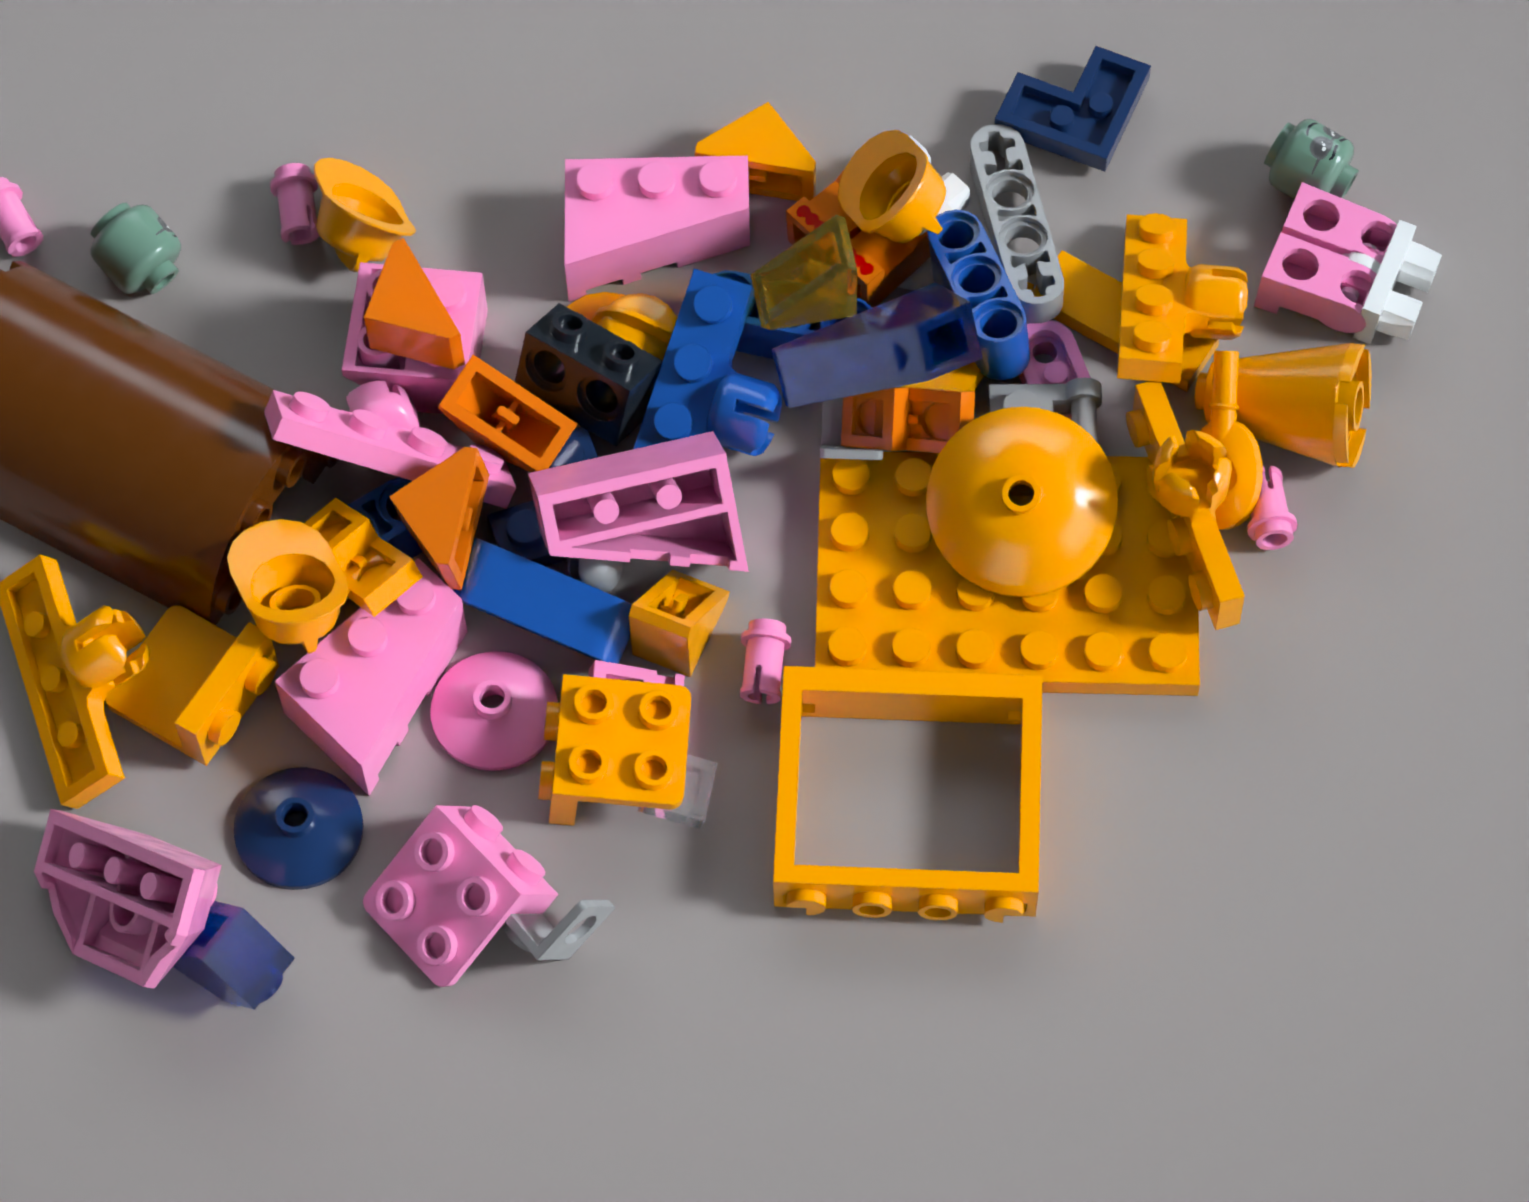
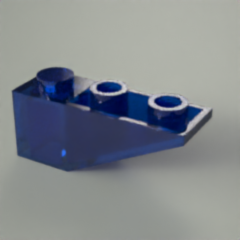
M936 282L772 349L785 405L789 408L929 381L983 358L970 301Z

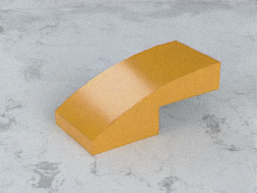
M334 498L304 523L317 530L328 542L341 570L346 576L349 587L347 597L373 617L378 615L423 577L411 557L381 539L367 517L337 498Z

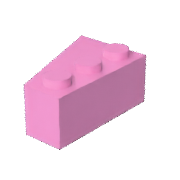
M748 155L565 159L564 266L569 302L587 295L586 290L614 281L622 280L623 285L641 280V273L676 263L677 267L680 268L750 246Z
M713 431L528 473L540 533L550 556L630 562V559L668 561L670 566L690 567V563L727 566L732 571L749 572L726 452Z
M419 558L414 561L423 576L418 582L375 617L360 607L318 643L315 652L304 655L275 680L284 714L369 796L378 783V774L395 745L400 746L409 731L408 724L425 695L430 696L468 632L462 599Z

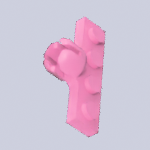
M377 380L365 383L349 392L346 398L350 408L349 411L332 408L320 397L307 392H295L294 396L276 390H273L264 411L273 440L411 481L464 448L446 442L441 435L432 430L420 427L418 413L412 398L404 388L398 385H393L389 392L386 381ZM477 444L470 445L469 447L478 448L490 475L483 502L507 509L515 492L516 485L504 458L488 447Z

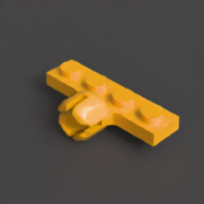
M1158 213L1145 216L1127 214L1117 366V378L1180 383L1183 364V336L1185 333L1196 338L1233 340L1240 337L1244 326H1240L1244 319V311L1248 301V288L1246 284L1248 279L1246 272L1232 266L1198 264L1189 267L1186 262L1187 219L1171 218Z
M1148 381L1137 384L1135 386L1133 410L1126 412L1129 435L1136 448L1145 447L1151 463L1146 468L1151 492L1155 500L1169 510L1172 517L1167 521L1171 544L1178 556L1186 554L1193 571L1188 576L1193 601L1199 611L1208 610L1215 631L1240 624L1245 595L1215 517V510L1226 499L1230 484L1232 464L1228 458H1225L1227 450L1220 441L1209 434L1197 430L1187 431L1184 442L1162 383Z
M40 554L0 581V606L60 804L79 809L125 779L104 713V701L109 692L145 669L149 660L150 649L144 644L128 657L126 656L127 651L141 643L146 637L140 625L127 611L112 610L110 606L103 605L76 623L57 560Z

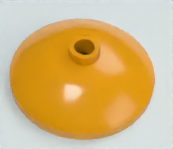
M1010 407L984 414L966 424L953 435L939 453L930 473L927 486L926 508L928 522L934 541L945 560L970 583L986 591L1003 596L1034 597L1058 591L1078 580L1091 569L1105 551L1117 518L1118 496L1116 481L1112 467L1100 445L1086 430L1074 421L1061 414L1040 408ZM1019 484L1029 486L1034 492L1032 501L1023 506L1014 504L1009 499V492L1014 486Z

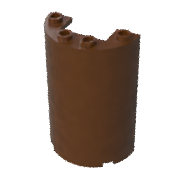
M12 261L9 271L6 272L0 269V519L167 608L182 606L210 623L217 625L224 614H232L242 601L240 593L230 575L227 561L232 542L245 529L260 522L270 520L273 503L285 486L288 488L294 486L301 475L303 479L314 484L325 467L332 468L340 459L272 439L264 411L275 389L25 262Z

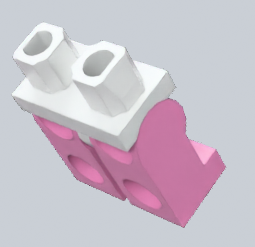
M1302 182L1283 225L1282 232H1280L1262 274L1254 307L1277 314L1280 307L1318 319L1324 325L1336 331L1354 333V339L1367 344H1371L1376 330L1387 335L1409 340L1423 302L1395 292L1393 288L1396 281L1428 293L1442 255L1412 241L1417 226L1399 220L1398 224H1396L1390 218Z

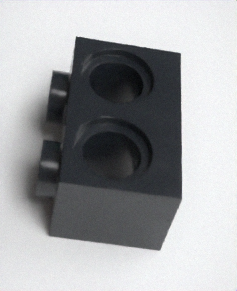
M558 303L525 332L514 382L579 426L617 446L643 421L662 360L637 347L634 343L585 318L582 314Z

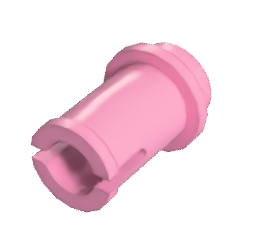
M302 163L282 165L275 170V177L270 181V191L278 199L281 239L286 243L291 240L293 245L311 243L319 237L316 228L317 216L313 194L318 189V183L307 165Z
M0 177V237L9 255L11 254L13 257L24 256L34 251L41 244L43 234L37 229L21 202L23 192L20 187L15 183L9 182L7 178Z
M1263 466L1261 492L1256 506L1250 515L1251 521L1247 524V533L1250 539L1256 541V545L1260 549L1276 550L1289 545L1293 541V533L1297 530L1298 524L1296 517L1288 512L1281 470L1275 466H1270L1268 469L1270 480L1267 481L1265 467Z
M754 619L749 622L748 630L741 633V643L746 647L743 683L740 688V697L743 700L761 704L762 693L767 694V704L778 703L781 700L780 686L784 651L791 647V637L786 634L787 627L784 623L773 619Z

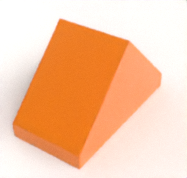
M401 238L393 242L364 315L370 348L453 370L465 365L461 335L405 239Z
M474 354L437 407L475 444L496 451L506 462L531 473L550 467L577 426V423Z
M473 447L462 448L389 496L402 523L446 585L455 590H462L490 476L478 448Z

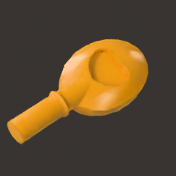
M1214 351L1212 401L1209 404L1211 422L1200 430V432L1211 435L1224 445L1227 450L1225 458H1228L1232 464L1226 499L1215 510L1219 530H1229L1238 527L1249 518L1260 496L1263 479V465L1259 445L1253 433L1244 424L1236 421V410L1239 409L1237 405L1238 351Z

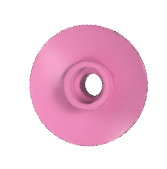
M484 652L458 662L441 678L435 688L431 701V722L439 744L452 758L461 764L484 771L506 770L528 762L548 744V740H543L547 702H558L551 680L534 662L509 652ZM500 695L504 698L503 703L496 708H487L481 704L482 700L487 696Z

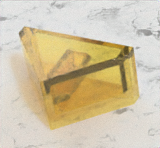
M836 214L750 274L762 328L774 330L857 316V267L845 217Z

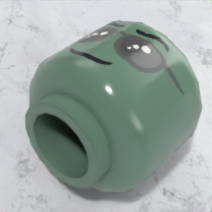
M1304 119L1297 126L1288 122L1275 139L1264 160V164L1271 168L1269 172L1270 184L1294 200L1302 182L1344 198L1359 173L1358 169L1350 165L1354 156L1353 143L1313 119Z
M127 202L121 203L106 213L91 230L90 234L94 238L90 249L92 259L123 293L132 294L146 288L151 294H155L166 287L179 272L174 263L180 254L181 242L148 205L142 204L130 207Z

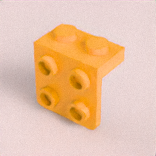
M172 606L166 610L140 645L141 647L146 644L150 649V656L145 669L109 692L105 701L107 707L112 712L207 766L219 748L225 745L234 735L240 719L257 696L261 695L269 687L279 664L272 640L268 639L254 624L248 622L239 636L235 637L182 606Z
M563 674L560 703L547 702L543 740L556 741L554 762H541L538 793L539 800L551 801L549 824L574 826L578 801L668 810L678 808L683 802L691 710L690 691L681 685Z

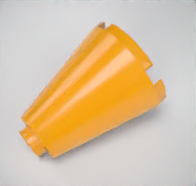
M1344 343L1240 357L1237 386V405L1239 409L1236 410V421L1244 424L1257 440L1336 467L1355 468L1360 459L1367 430L1359 428L1363 408L1370 409L1372 370L1369 349H1364L1365 345ZM1213 362L1208 373H1199L1195 387L1196 409L1204 410L1207 423L1211 422L1209 404L1212 401Z

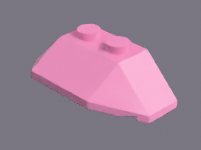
M51 809L34 873L41 888L48 889L53 914L72 954L140 986L155 988L205 929L210 907L216 899L217 881L222 865L147 834Z

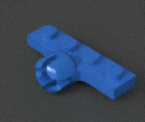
M698 269L693 270L633 449L712 431L722 447L751 456L760 455L767 449L774 433L768 432L770 424L766 421L774 423L779 421L782 396L775 384L737 373L732 368V360L755 295L753 286Z

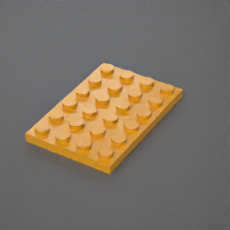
M883 452V460L820 458L815 667L1043 675L1042 693L1198 696L1200 688L1199 610L1193 601L1188 576L1193 571L1186 554L1178 556L1171 544L1167 521L1172 517L1169 510L1153 497L1146 471L1147 465L1151 464L1148 457L1107 456L1116 481L1118 507L1115 527L1105 551L1091 569L1075 582L1058 591L1034 597H1009L986 591L963 578L941 554L930 530L926 508L929 477L939 453Z

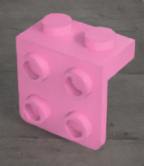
M436 805L366 892L363 899L364 908L425 975L439 987L452 986L459 980L511 914H543L559 895L543 879L545 870L542 865L530 854L515 849L500 834L503 831V826L499 820L489 811L477 805L472 807Z

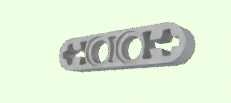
M991 124L982 127L974 133L970 141V170L988 235L1025 310L1027 322L1044 323L1055 318L1063 307L1064 277L1025 143L1020 133L1012 127L1002 124ZM992 151H999L1000 156L1005 158L1004 170L997 172V164ZM1004 192H1014L1023 196L1026 201L1020 206L1007 208L997 204L994 198ZM1016 238H1028L1035 241L1039 248L1028 254H1019L1010 250L1007 247V243ZM1036 274L1038 290L1044 296L1034 297L1033 292L1027 289L1028 276Z

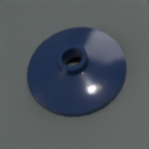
M296 767L272 773L260 780L247 792L236 812L233 831L238 854L244 865L253 875L274 887L302 890L317 887L331 881L351 864L362 842L364 823L358 800L343 781L323 770ZM304 812L307 814L306 821L299 826L292 827L284 823L285 818L292 813Z

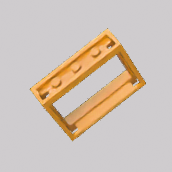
M784 666L773 875L774 907L806 908V915L820 914L825 909H849L856 915L868 918L885 917L892 911L918 912L921 917L930 920H948L956 917L957 914H980L990 921L1003 923L1004 916L1036 917L1039 893L1043 675ZM801 717L1021 725L1018 873L795 865Z

